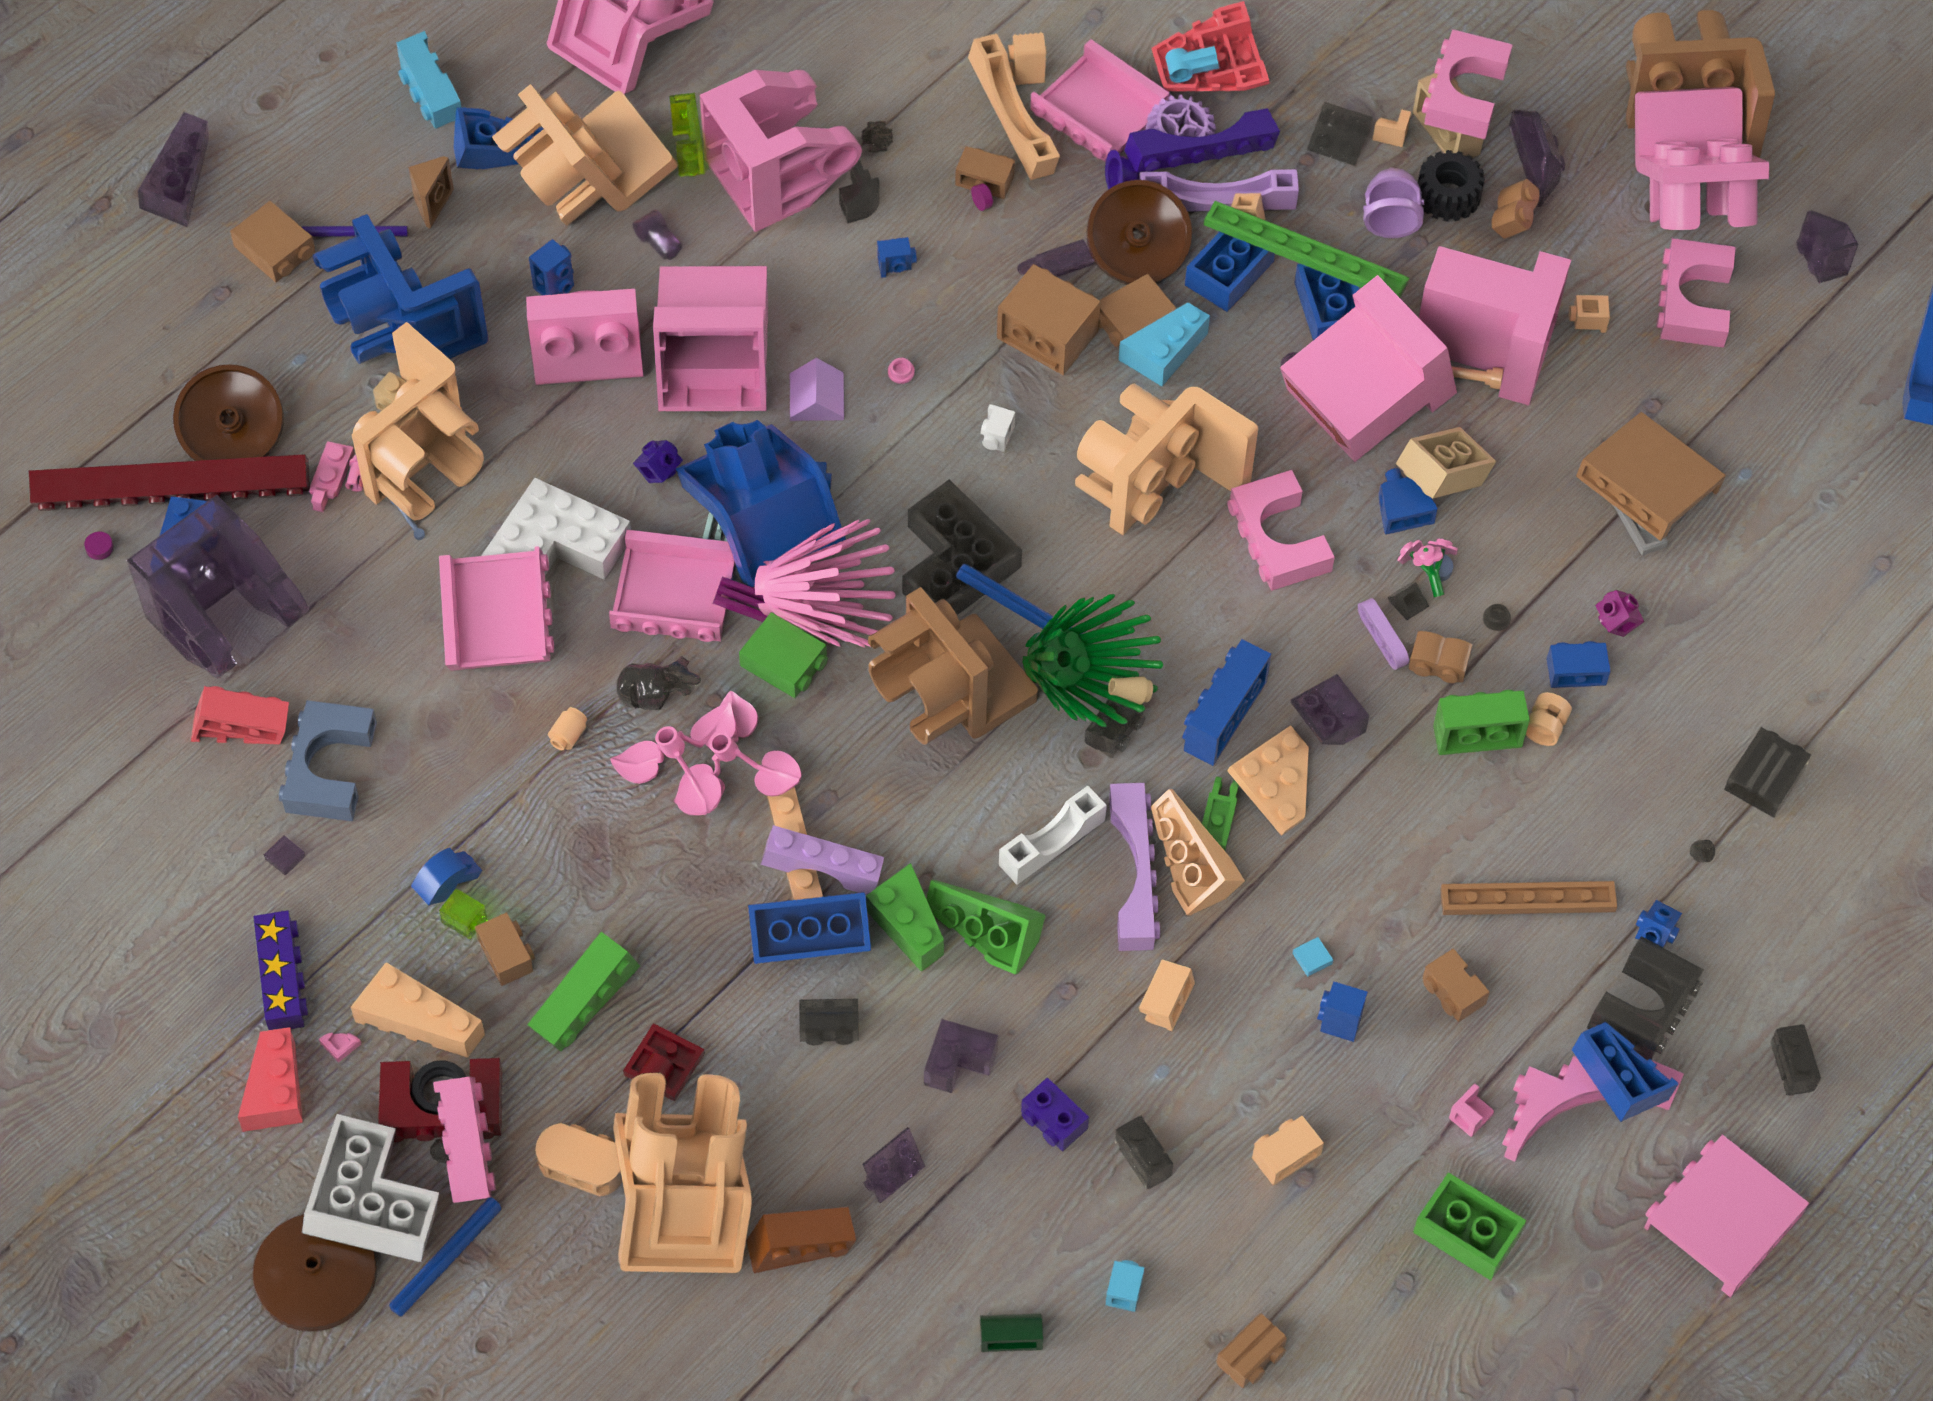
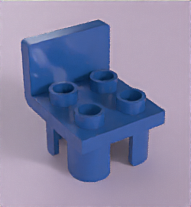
M368 214L352 220L355 237L313 254L316 266L319 269L323 268L326 272L334 271L358 260L361 262V266L327 279L320 284L322 297L336 324L341 325L350 321L355 334H361L385 323L389 325V327L351 343V353L358 364H362L387 352L396 353L392 333L406 322L449 359L482 346L489 340L480 284L472 269L463 270L422 288L414 269L411 267L402 271L396 262L402 259V254L392 231L386 229L378 233Z

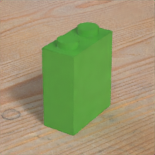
M772 612L739 651L740 666L793 698H796L801 691L804 692L808 689L813 675L817 671L820 672L828 661L825 643Z

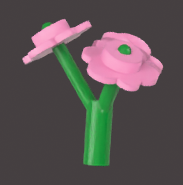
M1437 539L1436 542L1428 541L1426 546H1423L1422 542L1417 540L1414 543L1409 542L1404 545L1400 550L1401 555L1397 561L1405 564L1408 560L1413 559L1414 565L1420 566L1428 574L1433 596L1438 597L1444 595L1439 575L1444 554L1457 555L1458 549L1453 547V543L1447 539Z

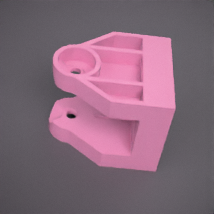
M753 70L700 95L704 160L754 232L810 207L842 174L849 171L861 157V145L845 126H836L830 129L793 127L818 105L815 95L817 86L809 73L804 70H794L791 72Z

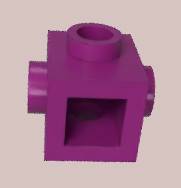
M1618 590L1611 591L1603 597L1602 601L1595 605L1600 614L1598 616L1599 621L1607 629L1608 633L1624 637L1644 622L1638 610L1639 603L1630 593Z

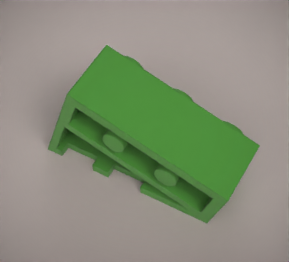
M911 863L866 895L867 913L921 972L944 955L943 936Z

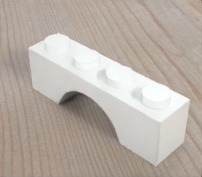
M1086 786L1068 799L1058 815L1044 828L1031 835H1023L1021 833L1000 848L999 866L1018 885L1105 822L1106 804L1089 786Z

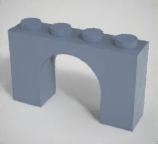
M306 701L304 711L301 710L298 716V727H300L298 735H294L292 739V760H287L285 767L286 783L285 785L282 784L279 790V801L283 803L285 813L353 821L359 798L356 784L320 778L309 770V764L314 754L327 745L342 743L371 747L377 724L374 709Z

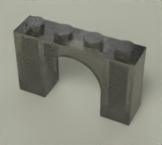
M1641 936L1629 954L1622 973L1653 989L1661 997L1664 1007L1658 1010L1640 1009L1606 991L1595 1008L1587 1029L1606 1022L1635 1046L1633 1050L1645 1060H1652L1656 1052L1659 1054L1663 1053L1669 1041L1666 1035L1670 1034L1673 1036L1681 1022L1677 1018L1679 1014L1684 1017L1692 1004V1001L1689 1000L1690 996L1696 998L1700 992L1703 982L1699 981L1704 969Z

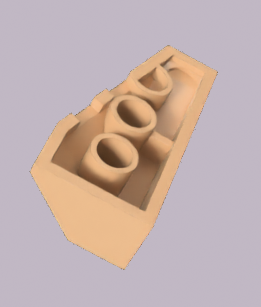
M1173 789L1165 792L1151 806L1158 837L1160 840H1163L1167 855L1164 857L1165 864L1171 870L1173 878L1171 883L1172 890L1187 915L1195 914L1225 900L1245 882L1229 855Z

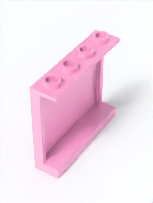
M1090 39L1084 45V55L1041 95L1034 91L1031 93L1030 110L1037 117L1043 118L1052 124L1057 131H1062L1068 135L1076 144L1082 145L1091 151L1096 158L1106 162L1107 155L1111 150H1117L1119 154L1124 151L1131 132L1146 130L1148 114L1152 111V107L1155 104L1159 105V101L1162 98L1168 101L1170 93Z
M626 530V549L613 611L609 612L611 628L621 632L637 631L648 635H670L678 639L687 637L704 642H721L727 609L713 604V600L722 576L733 580L735 561L728 542Z
M539 546L535 547V551L456 559H453L450 555L439 556L445 665L450 671L550 661V653H554L553 636H549L548 626L552 625L551 609H547L546 598L551 597L549 581L545 582V571H549V561L547 554H543Z
M1722 1135L1716 1142L1710 1140L1700 1153L1703 1157L1697 1163L1692 1160L1682 1173L1685 1177L1679 1183L1676 1181L1671 1183L1664 1193L1666 1198L1660 1204L1656 1201L1645 1214L1648 1220L1644 1228L1648 1231L1653 1225L1723 1281L1724 1285L1721 1290L1731 1298L1803 1216L1809 1202Z

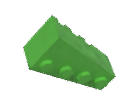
M600 932L527 1025L559 1051H562L574 1042L577 1034L639 969L640 965L627 950L603 932Z

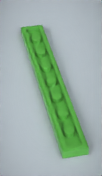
M1214 201L1204 219V226L1360 288L1378 275L1401 298L1409 283V277L1218 201Z

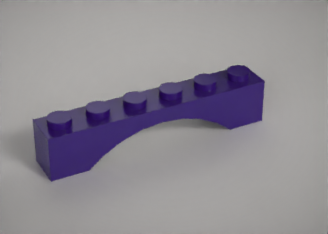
M1268 108L1245 112L1240 120L1230 128L1209 136H1177L1156 129L1131 132L1124 151L1136 173L1152 172L1158 169L1174 168L1179 165L1200 163L1234 155H1245L1261 150L1267 151L1274 148L1280 130Z

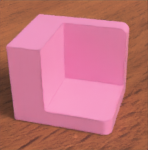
M1476 1084L1452 1106L1449 1116L1450 1120L1471 1137L1494 1114V1110L1477 1096L1480 1087Z

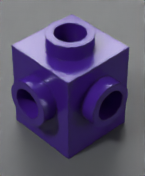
M652 440L642 448V454L633 464L648 483H662L677 472L676 468L683 459L677 453L676 446L667 440Z

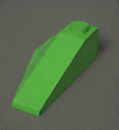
M931 880L926 898L933 915L949 929L953 928L965 938L964 942L970 947L974 946L985 955L984 959L991 965L1015 975L1020 972L1038 944L1046 916L1043 913L1017 903L937 880Z

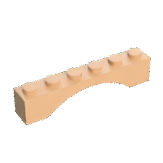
M998 34L974 39L968 59L1030 180L1054 174L1060 155L1050 136L1034 123L1026 111L1013 80L1008 54Z

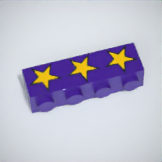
M288 910L253 916L264 1014L268 1030L305 1027L303 1016H308L309 1013L306 998L301 999L300 990L305 989L303 972H298L297 964L302 963L300 946H295L294 938L299 937L297 920H291Z

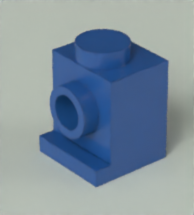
M908 237L877 241V258L881 278L886 277V273L889 272L899 273L905 270H912V263H917L915 247L910 248Z

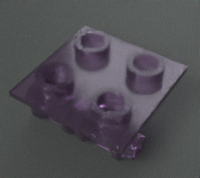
M909 1127L905 1128L862 1164L867 1174V1180L863 1184L870 1192L873 1190L878 1202L882 1203L925 1167Z

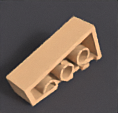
M387 962L351 1006L356 1023L363 1025L367 1023L378 1027L379 1030L405 1035L407 1039L416 1042L417 1040L432 1044V1047L467 1058L485 1036L481 1019Z

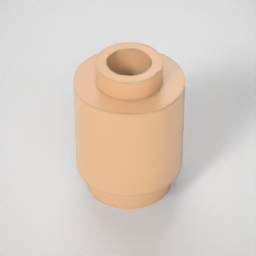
M569 707L567 711H563L548 732V736L551 739L550 743L559 750L572 749L586 728L587 717L576 708Z

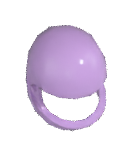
M1388 168L1380 171L1371 180L1366 189V205L1363 206L1365 226L1374 235L1385 238L1409 236L1418 231L1423 224L1424 210L1422 205H1424V199L1422 200L1420 187L1414 177L1403 169Z

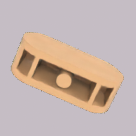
M563 1123L548 1127L539 1136L536 1143V1156L540 1171L545 1177L597 1196L608 1195L621 1185L622 1175L617 1147L614 1140L609 1136L603 1134L596 1136L588 1133L579 1125L571 1124L568 1126Z

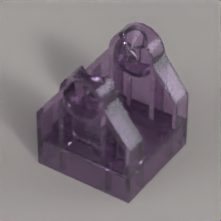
M218 495L211 498L127 559L146 619L187 661L208 671L217 679L230 671L238 663L230 654L233 647L205 611L231 591L236 589L256 610L277 619L286 627L309 612L303 595L283 571L260 537Z

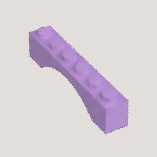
M1297 169L1269 170L1261 175L1230 183L1194 182L1176 177L1168 172H1140L1139 179L1152 181L1168 188L1182 201L1187 211H1209L1214 201L1231 207L1235 193H1261L1264 210H1294L1297 206L1299 192Z
M1145 783L1110 784V821L1129 844L1137 871L1134 889L1127 902L1118 912L1119 951L1154 950L1155 939H1160L1159 922H1154L1153 914L1158 913V897L1152 896V887H1156V870H1150V862L1154 861L1155 853L1154 844H1149L1148 836H1153L1152 819H1147L1146 812L1151 811V795L1145 794Z

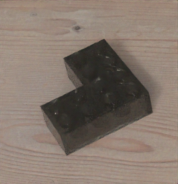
M950 479L908 509V528L934 553L902 576V594L905 596L921 587L934 603L944 599L951 605L956 615H958L985 595L956 577L961 565L967 564L999 584L1022 567V549Z

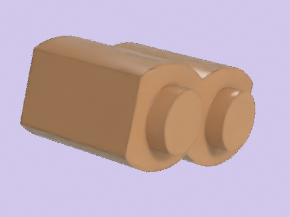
M1528 179L1503 188L1498 196V209H1496L1492 217V229L1504 239L1528 230L1534 218L1533 209L1539 201V188Z
M1418 631L1410 658L1409 669L1419 676H1437L1447 683L1463 682L1471 656L1472 644L1456 638H1445L1432 632Z

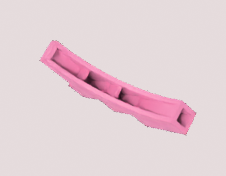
M1573 1056L1569 1066L1563 1064L1558 1078L1530 1066L1525 1076L1519 1074L1513 1089L1518 1092L1515 1103L1519 1104L1513 1118L1518 1123L1515 1130L1508 1129L1502 1145L1507 1146L1504 1157L1515 1162L1525 1143L1541 1126L1558 1114L1579 1105L1605 1100L1577 1057ZM1653 1061L1657 1064L1655 1067L1669 1080L1671 1078L1675 1079L1680 1085L1684 1073ZM1679 1085L1670 1099L1657 1105V1107L1669 1110Z

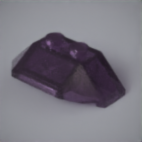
M1514 109L1512 110L1509 127L1526 178L1539 188V201L1536 207H1541L1558 185L1561 173L1565 170V161L1562 155L1559 156L1557 137L1552 135L1550 126L1537 111Z

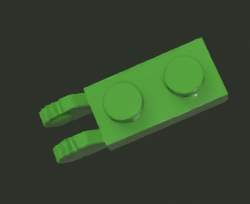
M1216 776L1212 793H1209L1202 825L1225 851L1237 805L1236 796L1239 784L1233 780L1229 790L1230 795H1220L1219 791H1221L1223 782L1221 777Z

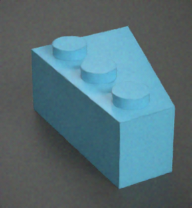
M425 31L396 42L401 66L398 74L402 83L409 85V92L413 101L420 103V110L426 121L430 120L436 129L455 121L457 107H462L450 79L446 73L443 74L436 61H439L436 52L430 53L427 42L428 37Z
M1190 303L1184 304L1120 341L1119 361L1158 385L1163 386L1207 336L1210 315Z

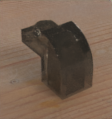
M860 160L850 169L852 184L839 188V205L847 224L868 218L877 210L880 203L879 178L871 179L869 170H864Z

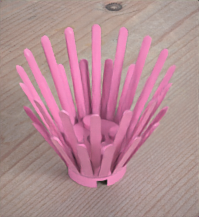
M870 519L860 523L857 520L816 541V539L832 530L835 525L834 523L816 532L777 559L765 561L766 565L759 566L755 577V595H763L765 602L758 604L759 609L766 616L772 612L787 622L836 646L841 647L838 641L820 633V631L864 648L865 645L870 646L868 640L821 622L872 635L878 630L857 625L855 622L845 620L843 616L828 612L882 621H891L893 619L890 614L862 610L863 605L861 603L840 601V598H895L896 594L893 591L840 590L864 587V582L861 580H843L893 574V567L839 573V570L860 565L861 558L887 552L889 546L886 544L824 561L813 562L840 553L855 543L878 535L881 529H872L813 552L867 526L870 523Z

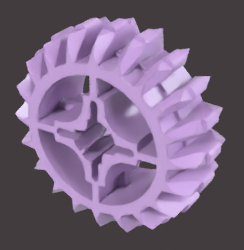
M1181 94L1178 99H1175L1172 95L1168 98V101L1162 98L1159 101V105L1155 104L1152 107V111L1148 114L1146 130L1156 129L1177 136L1200 137L1214 134L1216 124L1213 123L1214 115H1209V107L1201 108V101L1194 103L1192 96L1185 100ZM1181 124H1184L1183 127H1182V129H1181V132H1178V130L1180 129Z

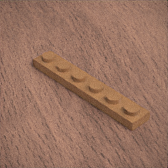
M1614 881L1441 884L1440 888L1443 915L1616 912L1617 909Z

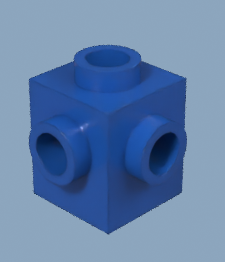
M1656 900L1648 912L1643 910L1635 924L1640 927L1635 938L1642 941L1648 947L1662 951L1667 942L1673 944L1680 931L1676 926L1682 913Z

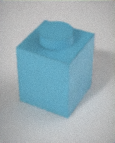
M1130 1260L1114 1261L1105 1305L1135 1312L1142 1285L1144 1267H1140L1136 1262Z

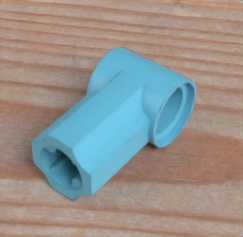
M1214 46L1189 52L1182 48H1176L1169 51L1165 57L1170 79L1174 83L1186 82L1193 74L1219 69Z

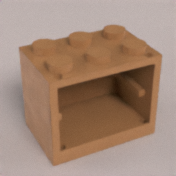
M1033 264L998 306L997 339L1064 375L1098 333L1101 301L1094 295L1076 288L1069 281H1063L1054 276L1049 270Z

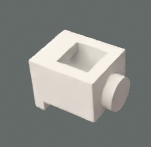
M989 405L988 419L984 420L981 428V434L984 435L982 444L985 448L1005 451L1015 427V411Z

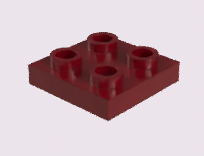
M653 1023L623 1069V1075L633 1080L641 1074L660 1073L665 1077L666 1082L664 1096L675 1101L703 1058L705 1051L692 1042Z

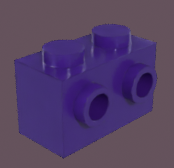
M1048 1077L1022 1099L1021 1115L1030 1126L1033 1127L1035 1125L1043 1132L1042 1135L1046 1142L1053 1147L1056 1145L1062 1152L1088 1130L1089 1116Z

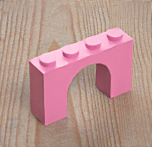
M1452 29L1450 38L1443 41L1441 54H1444L1443 59L1438 58L1434 73L1438 74L1437 79L1432 78L1428 93H1431V98L1426 97L1423 104L1422 113H1426L1424 124L1485 139L1495 103L1465 96L1459 93L1450 81L1456 76L1465 73H1475L1504 80L1513 44Z
M1672 238L1670 248L1664 249L1662 264H1667V269H1663L1660 283L1665 285V291L1661 290L1659 297V306L1663 307V312H1659L1657 319V328H1661L1660 339L1724 348L1729 333L1730 311L1697 306L1689 302L1682 295L1679 287L1691 280L1729 283L1734 269L1735 247Z
M1292 470L1232 488L1230 500L1227 501L1230 514L1236 516L1238 520V529L1241 537H1246L1249 543L1248 549L1253 560L1256 559L1259 564L1260 577L1263 582L1267 581L1271 591L1332 572L1335 557L1324 535L1297 544H1281L1270 539L1261 527L1262 522L1269 516L1300 506L1303 491Z

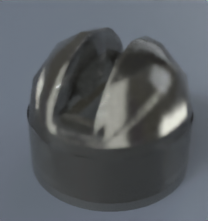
M1697 840L1690 846L1689 852L1695 861L1708 863L1715 856V847L1710 840Z
M437 1139L430 1147V1155L435 1161L447 1164L449 1154H445L443 1140Z

